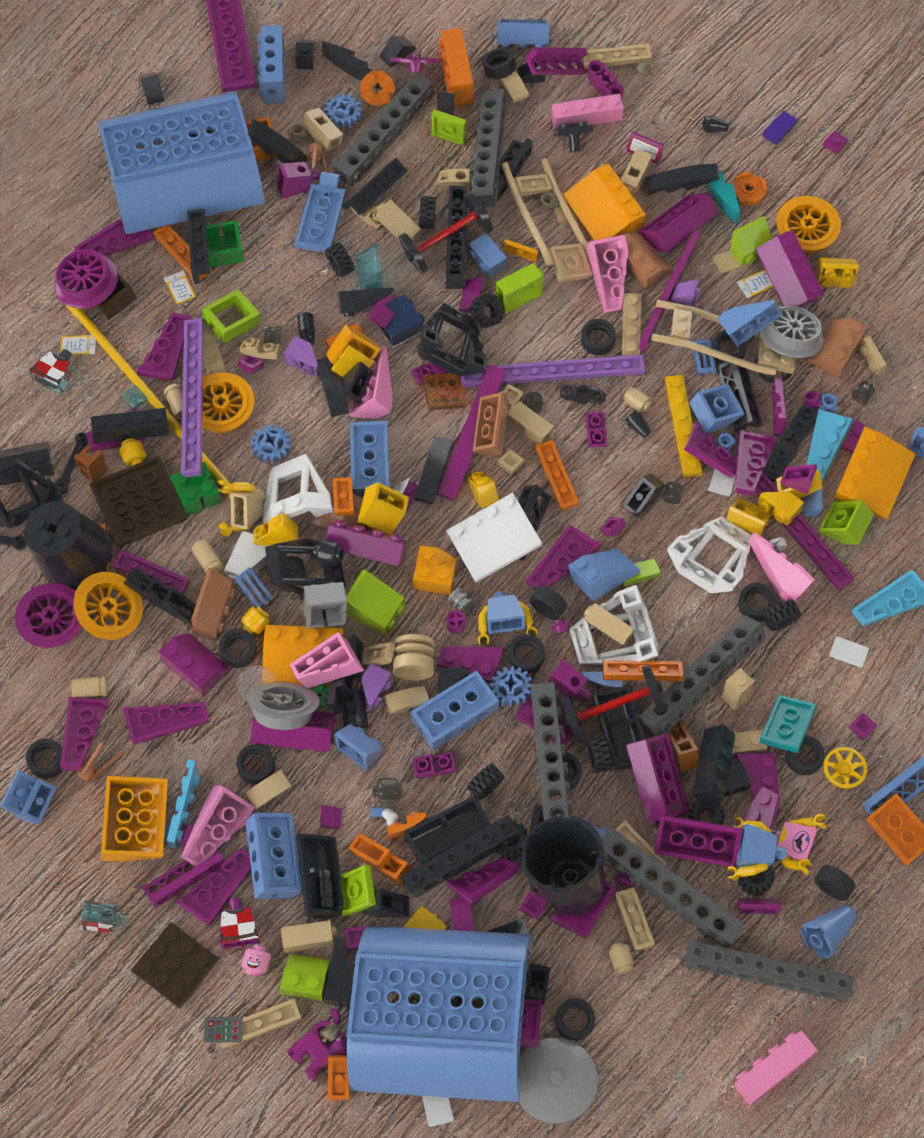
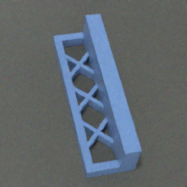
M924 756L866 800L863 808L869 815L874 812L873 809L875 807L883 805V801L885 799L887 801L892 794L897 793L901 795L900 798L907 804L924 790V781L919 780V773L924 770ZM906 783L915 784V791L913 793L904 792V785Z

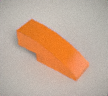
M361 833L357 835L348 847V850L356 857L399 886L405 881L402 876L412 870L407 862L393 855L389 849Z

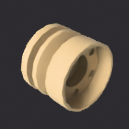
M407 634L394 639L395 658L393 659V674L396 677L404 680L418 681L433 676L434 660L432 657H434L435 642L432 638L420 634Z

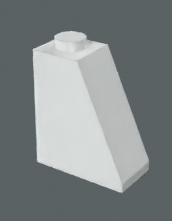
M242 531L224 569L226 577L232 580L233 583H236L234 579L248 567H251L256 574L267 564L265 551L267 546L255 545L253 543L254 535Z

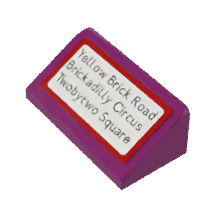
M632 131L626 151L634 154L635 150L638 149L652 154L651 162L657 164L663 155L664 144Z

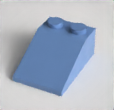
M769 300L733 307L722 312L717 319L738 347L783 314L775 301Z
M619 549L583 555L568 565L572 581L593 601L640 572V569Z

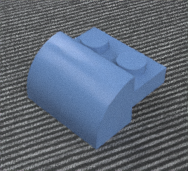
M18 770L0 807L14 814V817L32 824H40L57 788Z

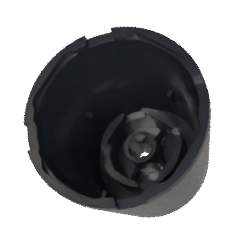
M61 501L42 504L30 514L25 523V541L43 577L49 583H59L77 590L81 582L87 577L96 573L106 572V567L109 560L112 559L113 552L112 542L108 533L102 526L71 505Z
M557 816L539 823L529 832L522 845V868L528 879L548 904L557 912L565 915H580L592 910L601 901L605 891L604 848L598 831L593 825L581 818L574 816L558 818Z

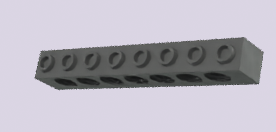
M417 72L410 78L333 165L334 173L340 174V180L352 186L355 181L357 182L361 178L362 173L370 168L374 159L378 158L382 154L383 149L391 144L395 135L399 134L403 126L412 120L416 111L421 110L424 102L432 97L434 93L432 81Z
M504 89L483 91V96L480 98L481 111L478 112L480 123L477 124L478 137L475 138L477 150H474L475 164L472 165L474 177H471L472 190L470 192L477 197L484 207H496L507 106Z
M744 615L683 674V681H675L662 694L667 710L659 713L653 702L639 716L644 730L654 736L668 733L744 657L762 642L766 636L761 623Z
M554 682L531 684L544 821L553 818L556 814H562L563 818H569L568 812H572L571 800H567L566 793H570L569 781H565L564 774H568L567 762H563L562 756L566 755L565 743L561 744L560 737H564L563 725H559L558 720L562 719L561 707H557L556 702L560 700L559 689H555ZM544 703L551 704L549 707H543L542 705ZM546 721L553 722L550 726L544 725ZM549 739L555 740L553 744L546 743ZM550 758L557 759L554 763L548 762ZM553 776L559 777V780L555 782H552L549 779ZM554 795L561 796L557 801L551 799Z
M610 827L601 839L604 848V861L607 860L613 864V868L617 872L628 875L630 881L635 885H641L647 889L646 892L650 896L658 897L662 900L665 907L680 913V917L684 921L695 924L699 932L704 935H710L714 938L713 941L720 947L725 946L728 948L732 945L745 924L615 829ZM613 848L620 849L622 856H616L613 853ZM630 860H634L638 863L637 869H634L630 866ZM650 872L654 874L655 881H650L647 878L646 873ZM663 885H669L672 893H666ZM680 897L687 898L689 905H683L680 902ZM697 909L705 912V918L698 916ZM714 921L721 923L722 930H717L714 927Z
M694 941L688 942L683 967L842 1002H848L850 999L854 976Z

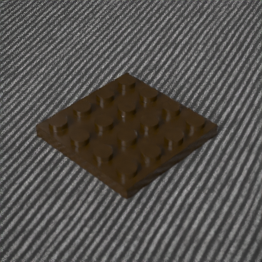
M159 455L89 483L117 548L188 520V516Z

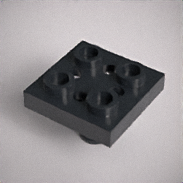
M588 122L575 123L574 127H571L570 123L560 124L557 129H554V136H569L570 152L581 151L579 135L581 133L593 132V125H588Z

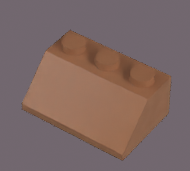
M625 234L629 252L626 270L645 290L674 272L671 266L641 234Z
M853 318L832 319L823 334V348L817 354L810 356L807 362L840 378L865 337L868 326Z
M500 392L480 397L473 452L490 457L502 454L506 418L509 411V400L505 393Z
M324 483L326 489L331 494L333 511L317 518L309 512L307 523L328 531V527L332 522L340 520L346 522V525L363 526L366 530L367 526L358 522L363 498L353 494L354 515L335 516L333 486Z
M212 568L207 570L191 621L195 635L218 640L219 634L224 632L225 623L223 622L225 617L229 616L230 600L234 599L236 589L233 586L232 580Z

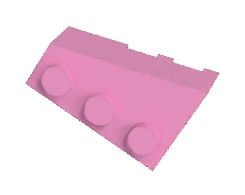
M339 632L290 664L296 678L307 689L364 671L349 642Z

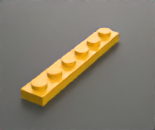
M683 375L667 376L664 381L683 478L701 476L700 459L684 450L693 427Z

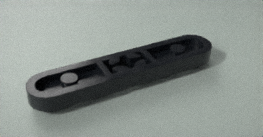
M806 405L798 410L765 465L763 472L771 482H776L777 478L782 477L785 468L788 467L814 423L817 414L813 407H805ZM792 436L795 437L793 444L786 449L787 442L792 439Z

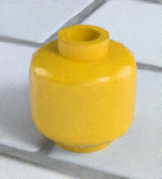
M135 438L123 441L119 448L123 462L128 466L143 462L147 456L141 441L135 440Z
M259 606L257 608H249L241 618V622L244 624L243 629L251 635L253 633L260 635L265 630V625L270 624L268 618L270 615Z

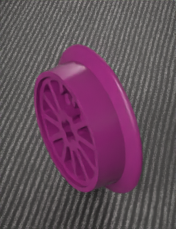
M83 249L72 252L60 262L56 270V295L62 303L72 308L84 309L96 306L106 300L114 291L118 281L117 267L109 257L94 250Z
M46 583L29 590L21 598L15 611V625L19 634L30 644L43 648L59 647L71 641L82 628L74 612V596L76 591L69 586L59 583ZM51 600H58L55 607H52ZM48 601V607L44 608L41 603ZM62 602L67 603V605L60 609ZM39 607L42 612H35L33 610ZM72 609L73 613L65 614L67 611ZM40 620L42 624L40 626H34V624L36 623L35 621ZM60 625L68 628L63 630ZM56 628L61 632L60 634L56 635ZM52 630V635L48 636L49 631Z

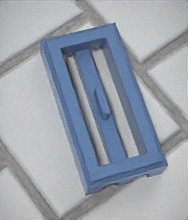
M710 339L692 341L700 345L706 344L707 347L712 348ZM693 350L697 376L701 375V373L708 375L710 372L716 374L714 357L709 356L710 368H708L706 356L704 353H701L703 368H701L698 351Z
M248 567L234 579L255 608L257 606L261 608L262 605H265L268 600L273 598L251 567ZM247 574L250 575V577L253 579V581L256 583V585L259 587V589H260V590L262 591V593L265 595V598L261 595V593L258 591V589L255 587V585H254V584L252 583V581L249 579V577L247 576ZM242 578H244V580L247 582V584L259 598V603L256 601V599L253 597V595L241 581Z

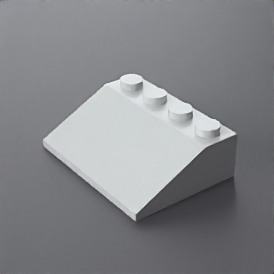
M513 493L446 530L476 583L543 545Z

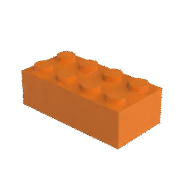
M462 28L441 30L439 58L443 62L441 66L442 72L445 73L444 82L445 87H448L447 93H455V107L473 105V79Z

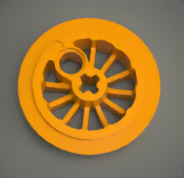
M800 196L787 201L780 208L776 218L779 234L793 230L804 253H816L828 247L837 239L841 230V220L836 209L827 201L813 196ZM801 213L802 219L797 214Z
M218 372L203 377V400L209 403H203V409L208 410L203 412L202 428L215 433H227L236 430L249 418L254 407V394L250 385L244 379L232 373ZM221 390L222 394L216 395L215 392Z
M100 572L87 577L78 586L74 596V612L81 626L93 636L106 640L120 639L132 633L140 623L143 613L142 599L139 594L124 584L127 578L112 572ZM101 588H107L105 598ZM96 589L99 599L91 592L92 590ZM111 590L118 593L114 598L110 597ZM88 596L94 603L88 602L86 597ZM122 596L125 602L117 603L116 599ZM127 606V611L117 609L119 607ZM86 607H90L95 610L87 611ZM97 614L94 620L89 615ZM117 615L125 616L126 620H121ZM104 618L111 619L112 625H106Z

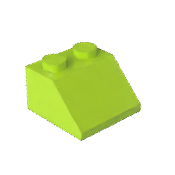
M762 216L733 232L730 252L741 266L751 264L759 258L756 248L772 239L766 218Z
M863 500L833 501L818 531L844 545H859L874 513Z
M289 954L280 987L282 995L323 1001L330 960Z

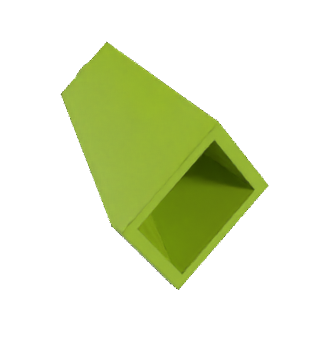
M365 569L362 570L346 596V616L384 636L394 629L396 625L395 620L398 615L401 616L406 608L402 595Z

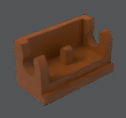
M87 446L79 454H76L74 458L79 473L90 482H94L108 469L103 453L98 449L93 455L89 456L87 452L91 450V446Z

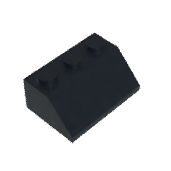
M49 441L0 450V466L18 459L30 466L31 470L39 471L44 477L54 475ZM19 476V477H17V478H15V479H13V480H11V481H8V482H6V483H4V484H2V485H7V484H12V483H17V482H23V481H22V479H21L20 476Z

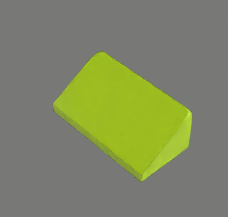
M650 559L635 563L640 572L622 583V585L627 586L660 577L661 572L656 561Z

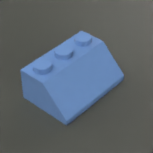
M498 19L497 44H501V47H511V44H518V47H528V44H535V47H545V45H549V20Z

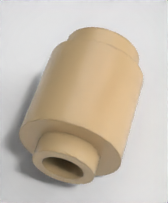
M630 387L623 398L628 405L640 413L643 411L647 412L652 405V402H650L651 397L638 388Z
M623 943L612 945L608 953L614 970L617 971L618 975H625L634 971V962L628 945H623Z

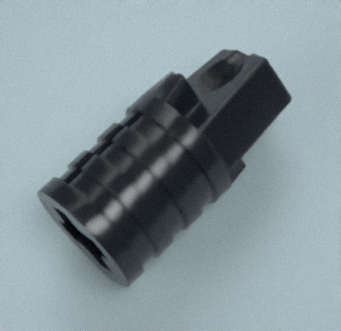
M302 312L297 315L300 339L311 343L312 346L315 339L314 316L310 312Z

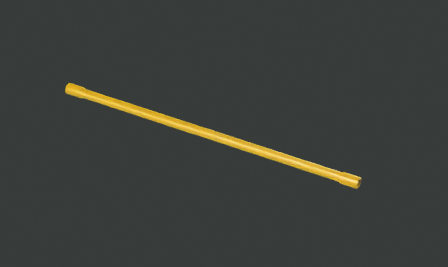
M66 305L154 409L166 408L85 314L84 310ZM166 408L168 425L182 440V426ZM202 451V463H206L211 476L217 483L219 480H224L231 484ZM230 490V491L227 493L229 498H230V493L232 492V490Z

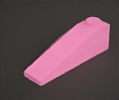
M621 235L590 241L586 244L603 312L622 310L626 264L629 253L626 237Z
M385 346L380 348L381 350L374 358V363L369 368L373 371V375L360 403H356L353 399L351 401L349 412L351 417L379 419L391 412L393 395L387 347Z
M756 532L752 534L748 542L774 590L779 595V599L785 602L789 599L796 602L808 590L815 579L798 563L794 565L787 560V555L783 552L781 554L775 552L773 545Z
M214 785L202 806L181 858L194 866H198L216 852L220 845L227 842L232 834L246 824V820L250 817L255 807L225 787Z

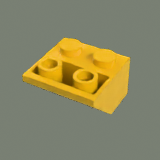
M819 258L816 267L817 280L820 286L853 287L859 264L855 259Z
M379 482L368 486L365 489L358 522L374 530L382 531L384 535L391 536L406 513L409 497Z

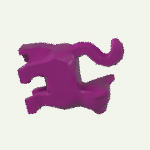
M336 1009L330 1010L333 1016L332 1021L320 1020L315 1023L313 1028L305 1034L304 1038L295 1042L286 1051L298 1065L303 1062V1057L307 1054L314 1059L305 1070L313 1082L317 1081V1074L328 1067V1055H347V1038L344 1037L345 1034L343 1032L340 1033L330 1047L322 1041L320 1035L321 1029H324L331 1022H334L336 1025L341 1023V1014Z

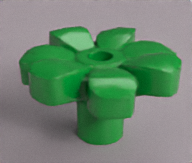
M323 683L318 685V688L316 686L309 688L318 695L319 706L325 707L330 687L325 688Z

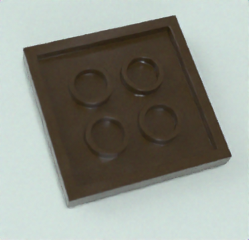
M170 922L131 969V972L180 1009L217 964L219 958Z

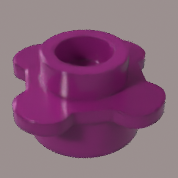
M816 391L807 392L803 397L805 400L803 406L819 407L822 404L820 401L822 395Z
M565 619L558 620L551 627V629H554L555 634L570 631L569 624L571 622H566Z

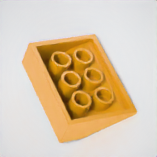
M609 163L593 170L562 195L593 241L632 233L645 225V212Z
M864 427L834 499L837 501L863 500L874 513V516L888 520L915 453L886 435Z
M265 625L262 685L274 682H289L304 686L296 678L290 664L339 632L344 637L343 628L318 627L307 629L304 626ZM332 681L324 683L325 688L330 687Z
M107 776L101 861L125 862L163 858L168 779Z

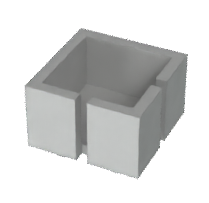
M343 582L304 586L303 611L307 629L324 627L321 609H325L328 626L346 624L347 599Z

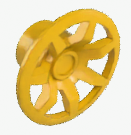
M849 747L836 748L824 760L823 768L827 779L839 788L850 789L857 787L864 781L867 775V763L864 757L855 749ZM839 751L850 752L846 760H843ZM833 754L837 758V763L828 762ZM853 754L858 756L861 762H856L852 764L851 760ZM827 766L833 768L832 777L828 772ZM863 766L862 776L855 772V769ZM852 777L859 779L856 783L849 784Z

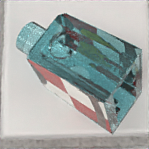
M63 349L59 355L51 351L47 352L29 370L32 380L62 395L73 373V367L69 361L72 353L67 349Z
M84 900L80 930L113 933L114 926L127 927L129 915L116 913V905Z

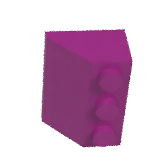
M188 632L173 637L158 651L161 661L202 696L230 670L224 662Z

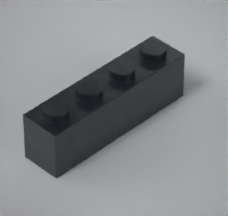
M166 408L90 417L94 444L123 441L130 438L140 439L169 435Z
M724 724L704 730L692 796L703 806L724 800L735 741V734Z

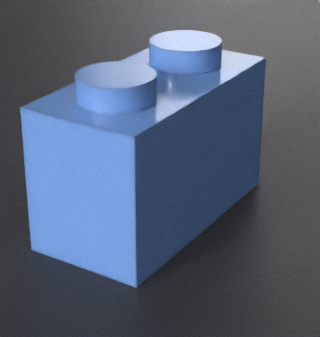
M487 234L468 244L469 258L478 264L479 270L483 274L485 273L488 278L507 268V257Z

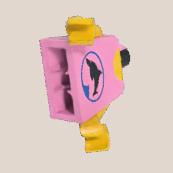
M823 814L785 822L781 831L771 829L772 833L777 835L776 846L787 849L785 860L779 859L785 868L801 870L805 875L809 873L805 867L813 866L807 858L817 832L815 827L818 826L820 829L826 828L824 823H820L822 820H827Z

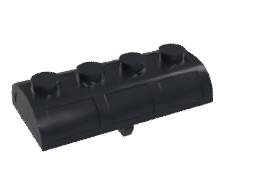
M629 686L591 694L594 707L630 694L631 690ZM634 701L597 714L602 734L605 736L609 746L612 768L614 770L631 768L632 764L626 745L645 739Z
M473 796L403 833L419 865H422L492 824L476 796Z
M297 834L296 842L305 916L308 918L328 919L342 915L345 905L336 838L334 836ZM324 869L330 871L331 879L329 881H331L332 887L331 899H333V908L328 910L321 908L322 898H320L319 881L321 880L318 879V873Z

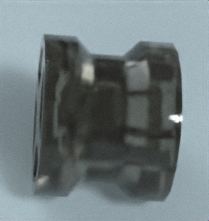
M265 325L264 343L274 342L275 344H280L281 326L271 327L270 325Z
M861 381L858 384V388L853 390L852 397L860 404H867L869 397L874 395L875 389L870 383Z
M538 392L526 394L524 405L536 414L541 412L542 396Z
M667 482L664 488L666 492L663 493L662 499L670 504H679L681 501L680 494L683 492L684 487L677 482Z

